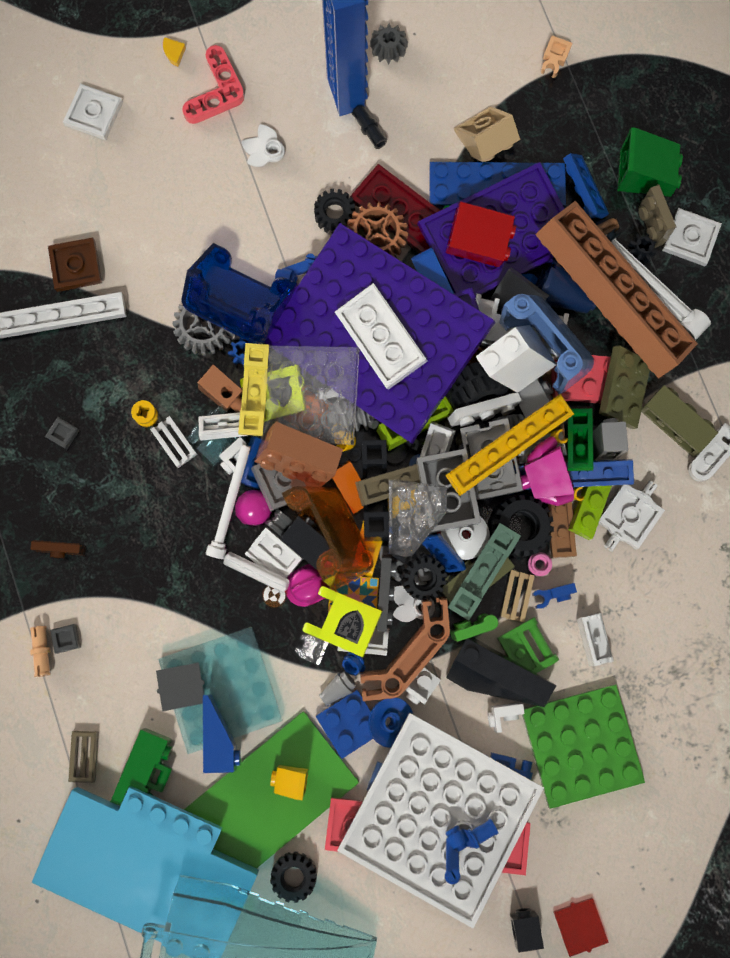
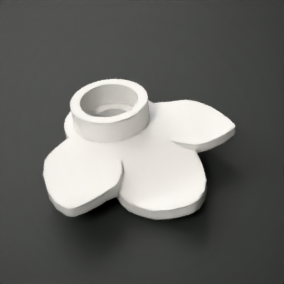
M259 125L258 137L245 139L241 142L245 152L250 155L247 164L253 167H262L269 162H278L285 154L284 146L277 140L276 132L266 125ZM272 150L278 151L275 154H270Z
M417 575L414 576V580H415V583H416V584H418V585H425V584H427L426 581L419 583L418 576H417ZM403 586L394 587V601L399 607L396 608L393 616L402 622H410L415 618L422 619V612L418 609L421 600L411 597ZM432 599L429 600L432 601V606H427L429 617L435 611V604Z

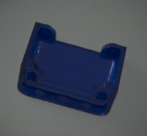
M213 243L187 270L181 298L182 304L189 312L251 343L263 344L268 339L289 303L297 283L284 277H278L273 281L271 287L231 268L232 257L229 251Z

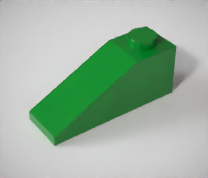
M592 408L571 409L574 415L568 418V471H593Z

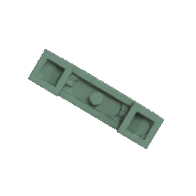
M499 523L450 602L449 609L470 620L521 535Z

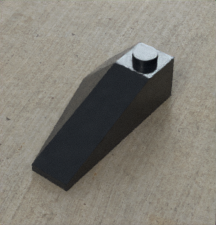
M474 637L465 640L446 677L467 691L540 707L546 706L557 686Z

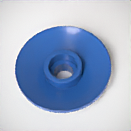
M400 698L380 700L375 704L369 715L368 726L372 738L379 745L391 748L409 713L413 714L411 707ZM387 717H389L390 723L386 726L385 722Z

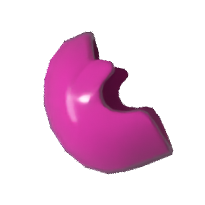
M260 490L244 492L235 504L236 516L245 525L257 526L263 524L270 518L272 513Z

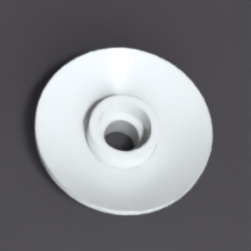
M481 517V523L477 525L441 531V536L462 560L478 557L490 539L489 528ZM468 530L471 534L470 538H463L462 531Z

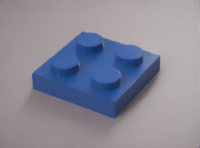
M358 690L316 715L317 720L341 759L373 739L368 726L371 711L365 701H363Z

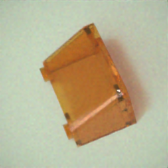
M296 486L282 493L286 504L290 509L296 511L298 516L309 515L319 524L330 550L319 556L316 565L322 580L327 585L336 590L371 571L374 564L373 557L338 489L334 487Z

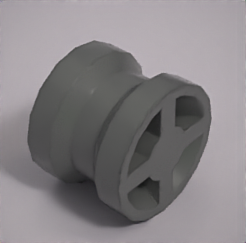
M277 509L274 512L275 516L272 519H268L265 524L282 537L293 524V521Z

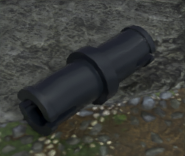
M363 105L354 108L352 116L361 126V132L368 136L375 149L382 148L386 144L387 139L379 130L377 121L370 117Z

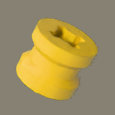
M141 400L133 405L131 414L140 426L150 427L157 422L158 412L150 402Z

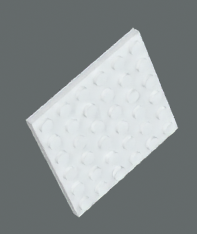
M409 713L337 851L467 926L474 928L544 787ZM491 819L499 834L479 844L480 848L478 849L466 847L459 852L460 880L454 885L447 883L445 872L446 838L448 837L445 833L459 825L460 829L473 830Z

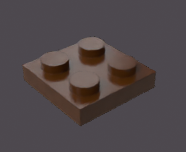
M93 237L48 246L54 289L57 292L102 284L96 242Z

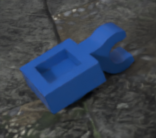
M575 583L549 590H537L532 593V596L540 595L543 597V603L535 606L536 609H542L554 598L557 599V603L570 600V594L577 593Z

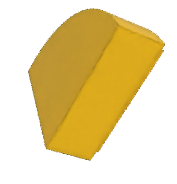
M164 37V53L170 63L178 67L186 46L184 43Z

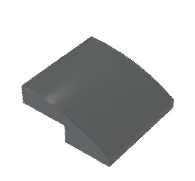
M511 267L499 283L490 301H494L495 298L500 299L497 309L502 312L504 304L518 294L537 295L547 300L549 295Z

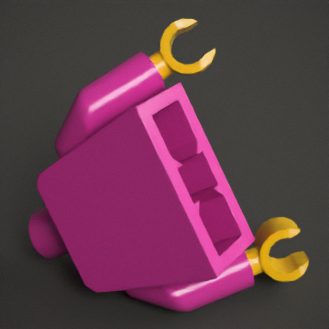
M563 429L553 431L550 437L540 442L527 456V462L524 464L526 474L521 475L524 490L531 488L534 499H540L541 502L560 506L573 500H584V496H577V491L583 489V487H573L561 445L557 446L568 441V438L560 440L558 437Z

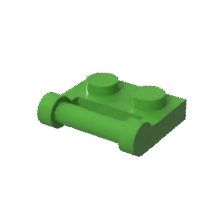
M482 613L477 617L476 621L471 622L466 619L453 624L454 628L450 629L451 637L459 642L494 630L498 626V619L493 615Z
M533 617L499 636L497 639L507 657L538 673L559 661L556 653H552L537 626L538 621ZM529 630L545 658L543 661L539 662L523 634L524 631Z

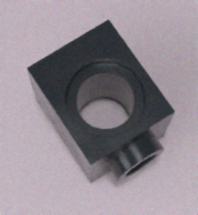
M521 908L516 910V914H510L514 943L518 953L544 949L539 916L535 910L531 911L530 908Z

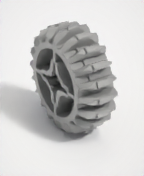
M203 293L202 298L199 299L194 294L193 301H190L188 298L185 299L186 306L179 304L178 308L181 312H174V317L177 320L172 322L176 328L173 332L175 336L179 337L177 339L179 344H184L186 350L192 348L193 354H197L200 349L203 356H206L207 350L215 354L214 348L219 347L220 350H223V342L230 344L231 341L227 336H234L235 334L234 330H232V328L236 327V323L233 321L235 315L233 312H230L231 307L229 304L224 305V299L220 298L217 300L214 294L208 299L206 293ZM210 309L211 311L208 313H203L200 310ZM194 315L195 320L187 330L188 320ZM199 318L203 322L206 321L208 323L210 331L201 325ZM223 318L221 329L216 334L214 328L219 323L218 321ZM203 335L209 337V339L199 340L194 338H198Z

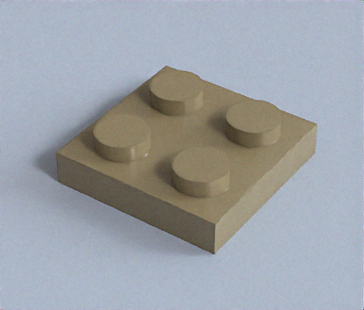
M660 185L651 187L639 206V216L642 221H645L649 238L657 242L656 248L665 244L675 230L676 224Z

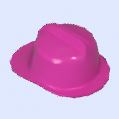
M329 561L321 570H316L312 565L307 564L295 570L287 578L290 584L285 591L286 596L297 606L306 607L325 599L318 594L320 587L324 586L330 589V575H340V572Z

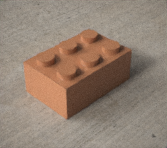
M275 422L263 436L254 462L260 464L266 470L281 472L288 479L301 480L308 487L321 488L335 476L343 449Z

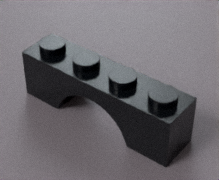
M386 440L362 441L363 480L387 473ZM388 499L364 505V542L389 541Z

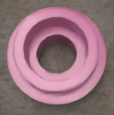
M543 552L532 555L528 560L529 571L535 576L547 575L552 569L551 558ZM537 560L543 562L544 566L542 569L536 567L535 563Z

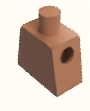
M212 365L197 382L198 389L226 412L230 408L237 413L240 412L243 390L216 366ZM229 392L232 395L229 398H224L222 393Z

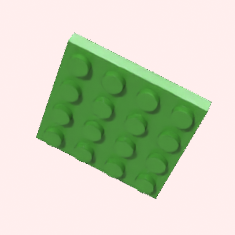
M610 685L547 702L545 707L532 706L524 709L525 714H522L549 809L645 783L617 685Z

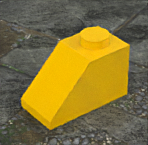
M279 765L277 771H272L270 786H274L275 794L303 800L309 769Z

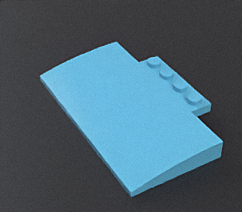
M130 786L121 806L76 787L69 795L32 883L194 958H221L259 869L213 849L223 827L151 794Z

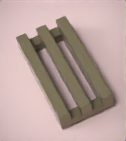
M72 731L68 782H95L99 731ZM78 737H82L80 777H76ZM88 737H91L88 777H86Z

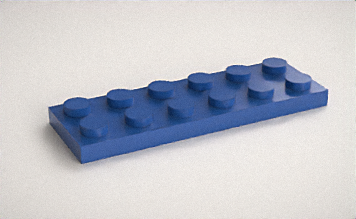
M430 162L429 202L436 208H444V205L451 206L536 163ZM541 163L565 209V163Z

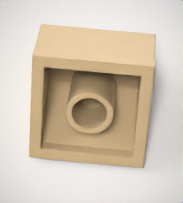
M491 106L454 128L455 133L470 155L481 162L493 159L497 153L510 149L514 143L520 140L513 115Z

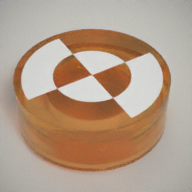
M267 585L263 590L262 598L266 605L277 608L286 602L287 592L282 593Z

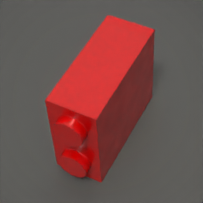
M460 201L456 209L446 253L500 267L504 261H508L511 248L508 247L509 239H513L516 231V225H513L515 216Z

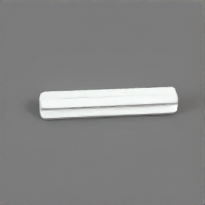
M229 552L224 557V565L282 593L289 587V579L241 556Z

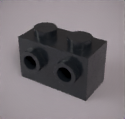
M298 516L280 539L316 570H321L338 550V547L335 545L337 540L327 532L324 534L316 529L318 524L307 516L304 519Z

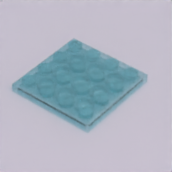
M253 627L158 659L161 670L199 662L202 680L205 681L203 685L204 694L212 695L233 738L283 721ZM203 704L174 709L187 754L202 750Z

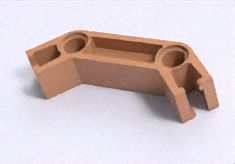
M436 597V602H439L441 605L440 617L429 618L427 606H432V601L425 599L421 601L423 625L386 669L360 672L361 684L365 683V681H381L380 689L369 691L362 689L363 701L399 697L447 641L450 635L446 597ZM435 624H440L443 626L442 633L437 636L430 633L431 627ZM390 678H395L399 681V684L395 688H388L385 685L386 681Z

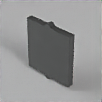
M199 662L156 671L159 687L157 693L160 694L162 712L203 704V695H205L203 685L205 681L202 680Z

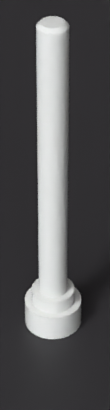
M241 445L215 540H212L211 544L207 546L206 555L218 559H224L227 549H225L226 544L224 540L251 449L250 446Z

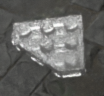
M397 479L389 480L390 554L403 557L413 556L447 513V487Z

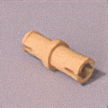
M46 626L30 628L32 638L30 655L33 656L34 677L51 675L48 657L51 651L50 647L47 646Z

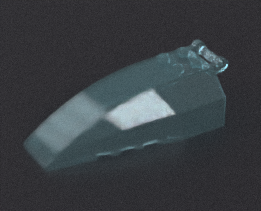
M180 875L173 893L166 925L155 923L143 925L142 936L144 938L140 958H151L155 938L162 939L159 958H373L377 937L345 925H337L334 921L328 919L323 921L309 916L308 912L300 910V912L284 907V903L278 901L275 903L260 898L259 894L231 884Z

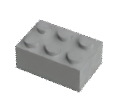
M466 449L419 457L416 460L430 533L481 523L474 487L459 496L445 476L468 459Z

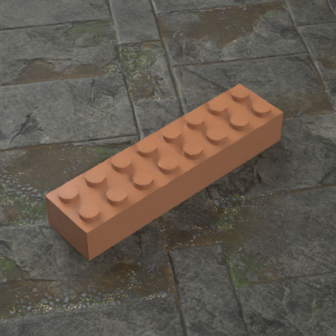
M576 201L554 216L535 234L542 245L551 252L556 261L569 273L572 280L581 287L587 297L599 308L603 316L617 329V332L629 343L633 351L641 357L649 370L658 378L678 366L698 344Z

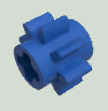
M240 337L239 342L236 344L231 342L233 351H229L228 355L229 357H235L233 359L235 366L240 363L244 367L245 354L239 355V352H245V343H253L252 340L245 342Z

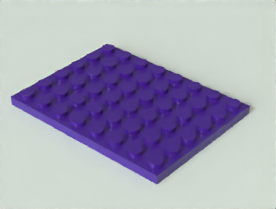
M339 223L261 341L269 344L270 347L296 365H300L302 369L413 444L485 339L495 321ZM373 283L428 360L389 390L382 383L335 313L336 310Z

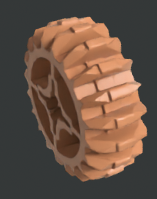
M369 202L368 209L360 206V213H352L353 219L347 221L349 226L347 228L358 234L359 229L362 227L367 234L365 236L366 240L376 246H382L380 248L393 257L394 254H401V248L406 246L405 239L408 238V233L406 232L407 224L402 223L404 221L403 215L397 216V208L390 211L389 204L382 208L380 202L377 203V207H373ZM389 225L393 227L396 233L393 240L389 238L387 233Z

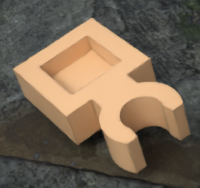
M551 36L543 59L546 61L542 65L541 74H544L547 68H551L553 70L552 78L557 76L559 65L564 66L570 52L571 42Z

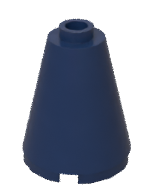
M552 258L547 261V264L550 266L547 270H541L536 282V286L549 295L546 302L551 307L588 313L590 310L593 311L596 305L587 297L581 287L572 280L563 266Z

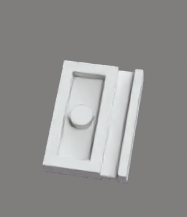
M265 527L249 550L246 551L245 555L257 565L288 578L303 558L282 541L281 537L270 527Z

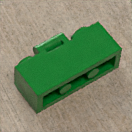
M147 728L140 730L110 802L121 806L130 786L153 795L150 793L151 789L163 793L173 769L162 764L163 760L167 761L173 750V746L170 745L171 738ZM156 769H159L161 772L156 783H154L152 779Z

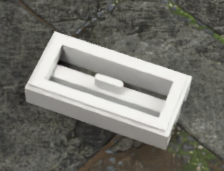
M240 412L199 416L200 441L248 436L238 434L239 422L237 421H239Z
M170 416L164 422L161 421L157 427L150 429L177 468L197 455ZM168 425H171L190 454L186 456L166 428ZM163 430L182 457L180 461H178L158 432Z

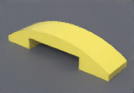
M245 343L239 435L263 436L268 384L269 344Z

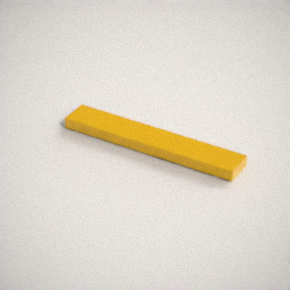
M560 394L445 476L458 495L461 496L566 421L574 413Z

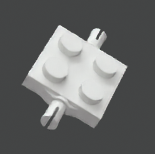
M648 481L643 491L636 490L630 485H622L602 513L599 524L612 535L604 545L606 549L609 548L608 550L613 552L619 541L626 542L636 550L639 549L665 511L655 504L650 497L658 487L656 483L653 484V481Z

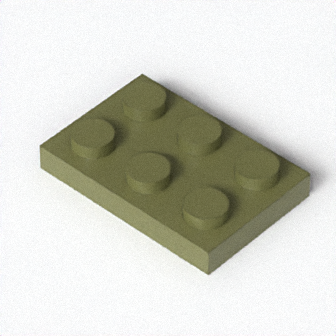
M622 346L613 347L599 414L609 419H618V422H626L627 428L637 429L650 370L639 355Z

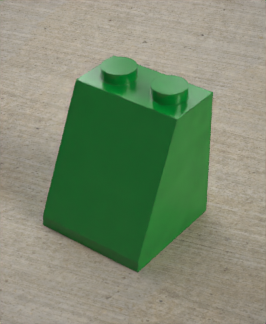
M631 127L620 149L617 191L647 194L651 187L660 185L663 195L671 197L676 188L679 189L682 176L678 174L683 160V154L680 153V144Z

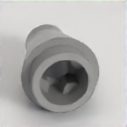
M344 671L341 674L338 673L319 696L329 706L331 703L353 693V689L357 685L352 677Z

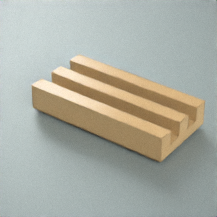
M510 570L500 613L501 618L521 623L525 622L535 575ZM514 577H519L511 615L506 614ZM527 579L520 616L518 617L516 613L523 581Z

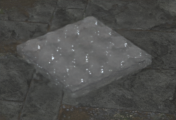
M268 346V369H265L264 377L267 392L263 436L275 422H279L329 444L354 445L360 349L357 347Z

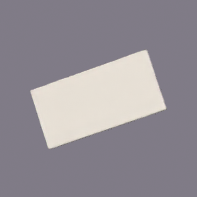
M374 283L335 311L388 390L428 361Z

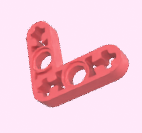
M214 45L209 47L205 54L208 66L219 88L185 102L182 110L186 121L196 124L237 107L244 101V92L224 49L220 46ZM213 55H217L219 57L221 63L219 66L217 65L215 58H213ZM222 72H229L231 77L227 80H222L219 78V75ZM234 91L237 94V97H233L231 95V92ZM222 95H224L226 102H223ZM211 99L220 101L219 105L214 108L208 106V102ZM201 104H204L206 111H203ZM194 109L197 114L193 115L190 110Z

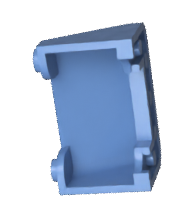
M518 294L504 304L499 323L506 331L519 326H533L559 357L557 366L554 368L557 373V379L553 384V388L559 395L591 371L594 365V358L545 299L537 295Z

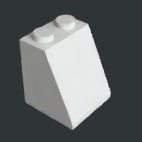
M530 325L513 328L476 356L490 378L515 392H520L557 365Z

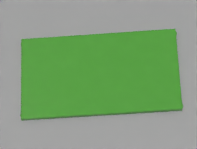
M303 711L243 760L241 765L237 766L235 772L226 774L184 810L223 827L213 849L257 869L330 807L331 797H343L359 781L309 719L308 714ZM279 765L309 769L303 800L275 794L274 786H270L272 771H277Z

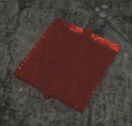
M593 898L578 903L571 902L570 906L553 911L569 957L585 951L590 953L593 948L609 943Z

